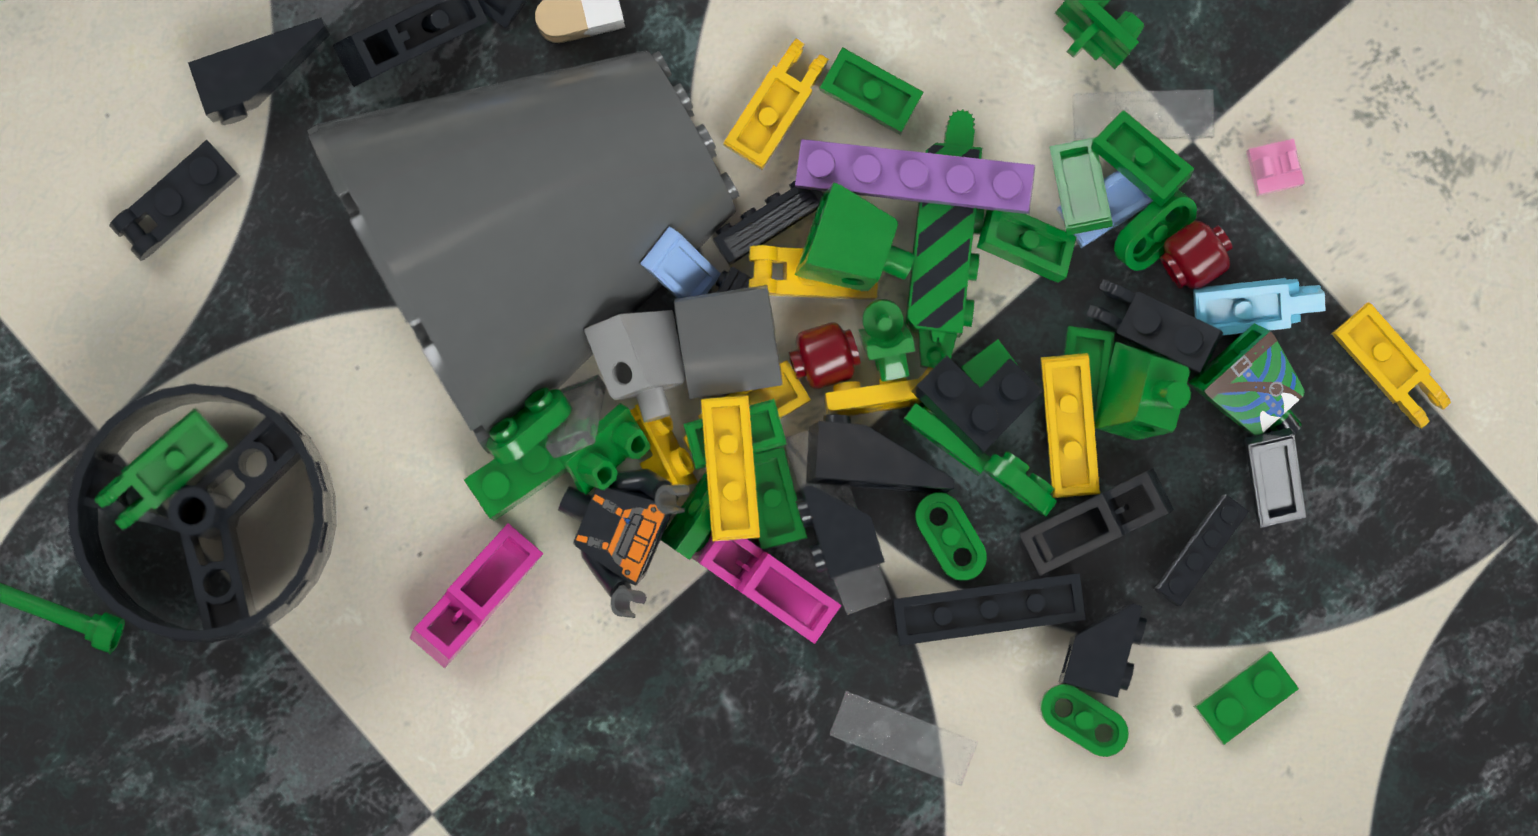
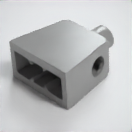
M673 311L619 314L585 328L587 340L610 396L614 400L637 398L644 423L670 416L671 413L664 391L683 384L686 378Z

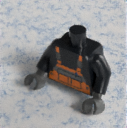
M650 469L618 472L616 480L607 489L601 490L596 488L593 496L590 494L585 495L577 488L569 486L558 508L559 512L581 521L573 544L581 550L582 559L611 597V610L620 617H636L630 609V601L639 604L646 602V594L639 590H631V584L637 586L646 576L671 515L684 513L685 509L677 504L679 499L677 495L689 494V487L687 485H672L670 481Z

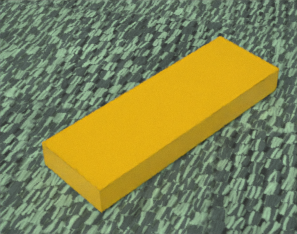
M1085 353L1041 357L1051 485L1055 488L1052 492V497L1062 498L1100 494L1089 355Z
M748 395L701 399L712 542L760 538Z

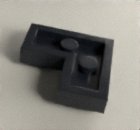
M946 355L911 392L968 448L980 457L1043 390L1011 358L980 388Z

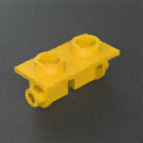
M639 404L635 405V408L630 409V412L651 445L650 450L653 454L652 457L639 463L641 468L652 470L670 481L672 485L683 484L689 486L697 483L693 474L694 464L692 458L684 448L680 447L672 431L674 425L671 416L644 423Z

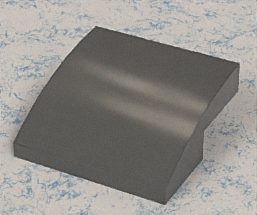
M768 285L677 298L674 300L689 399L783 385Z

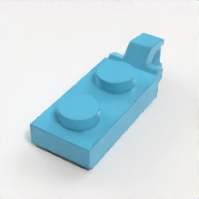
M1282 278L1193 289L1195 318L1220 329L1223 335L1244 333L1254 323L1268 330L1291 328L1292 323L1301 322L1300 314L1326 311L1325 292H1323L1321 286H1299L1298 279L1287 280Z

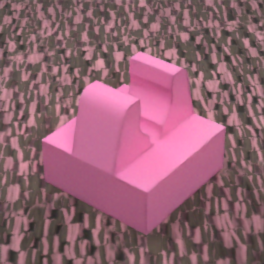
M1294 139L1250 148L1246 151L1257 196L1300 187L1305 184Z

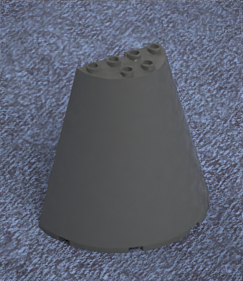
M648 50L322 122L307 129L310 141L337 196L343 202L347 213L352 219L350 221L393 300L406 323H409L425 356L456 408L488 454H490V451L486 447V443L490 438L489 433L494 425L503 419L515 416L526 406V399L535 391L542 388H548L549 390L559 389L593 355L584 331L585 328L619 314L635 313L662 286L640 263L669 226L680 233L698 250L736 212L732 200L740 195L728 173L724 172L720 175L712 159L717 156L715 152L716 146L704 124L697 127L694 126L691 117L694 116L692 111L694 107L681 83L673 87L667 78L672 74L659 51L653 54Z

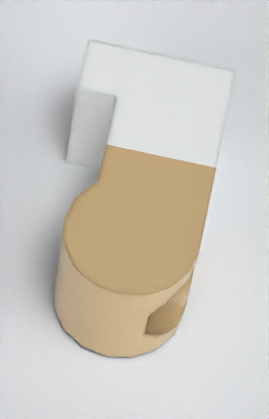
M543 0L535 12V21L541 35L547 41L553 43H563L625 28L619 0Z

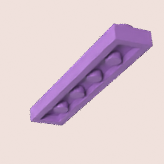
M801 139L795 186L801 189L827 191L835 182L856 195L1030 214L1035 165Z

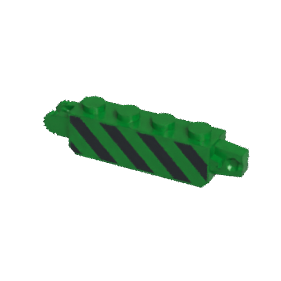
M957 109L956 112H952V116H949V121H947L948 125L945 127L944 143L933 144L925 153L981 159L982 148L973 147L975 133L973 128L975 126V118H972L973 114H969L964 109L961 111ZM918 202L913 247L915 258L911 267L905 323L913 333H918L920 367L934 368L946 355L951 359L956 338H960L962 335L963 327H972L975 300L966 299L968 280L977 281L980 254L972 253L971 250L973 234L980 235L985 209Z

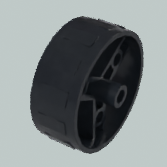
M194 383L160 389L132 401L108 419L91 439L73 475L68 499L69 536L76 561L92 590L117 615L142 631H149L174 641L214 643L245 638L272 626V624H275L294 608L298 607L318 582L331 555L337 526L336 495L327 464L324 462L311 437L291 416L256 395L228 386L197 385ZM203 402L236 403L255 409L266 417L194 486L184 484L176 491L169 502V518L158 514L157 508L155 510L151 508L138 519L142 522L178 531L181 534L203 625V630L187 629L163 621L139 606L119 585L106 562L99 537L98 509L119 515L124 508L129 506L126 498L127 490L112 504L103 508L94 499L109 483L122 475L121 471L125 467L112 463L117 453L135 432L155 417L185 405ZM261 451L266 457V469L259 476L251 477L246 470V461L251 454ZM302 459L306 466L313 491L314 522L309 547L296 575L277 598L256 613L236 528L239 518ZM233 473L245 484V488L234 501L226 495L213 491ZM205 508H206V515H205V518L203 519V518H202V516H203V511H204ZM199 538L221 539L224 559L207 564ZM225 570L231 578V587L225 595L219 597L211 588V580L216 572Z

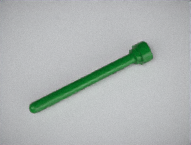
M0 583V603L85 634V640L90 641L91 646L98 650L111 654L117 647L124 630L125 619L107 612L103 615L95 613L91 617Z

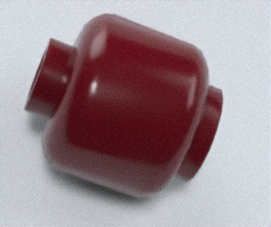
M1196 220L1164 242L1165 254L1160 257V260L1169 277L1179 288L1186 285L1192 290L1200 289L1229 269L1230 259L1227 252L1233 249V246L1220 226L1217 225L1211 229L1206 223Z
M835 322L801 331L796 336V350L788 352L796 379L805 377L808 385L813 389H821L848 381L854 375V366L861 364L858 348L851 330L843 331L842 327Z

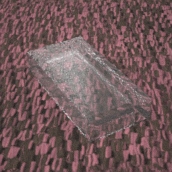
M599 375L560 389L572 405V411L558 427L548 434L546 448L553 458L561 457L595 443L606 385Z

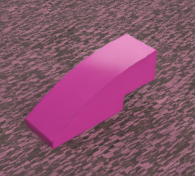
M507 523L446 590L445 595L414 627L410 639L443 668H446L542 557L543 553Z
M711 532L707 544L692 556V559L814 644L841 607L838 602L748 539L712 542Z

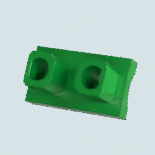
M1065 0L1056 10L1055 14L1066 23L1062 30L1075 41L1066 52L1074 58L1084 49L1095 61L1102 57L1115 70L1139 43L1136 39L1144 28V23L1132 12L1127 11L1115 20L1104 9L1111 0Z
M888 299L875 300L863 312L862 324L864 328L858 329L861 344L868 360L875 361L881 381L910 376L906 353L915 351L913 337L903 320L901 309Z
M619 403L594 427L590 428L586 424H580L574 430L578 441L559 457V460L571 474L577 489L587 495L594 487L601 490L607 489L616 480L618 473L616 468L628 457L639 460L650 450L651 445L629 408Z

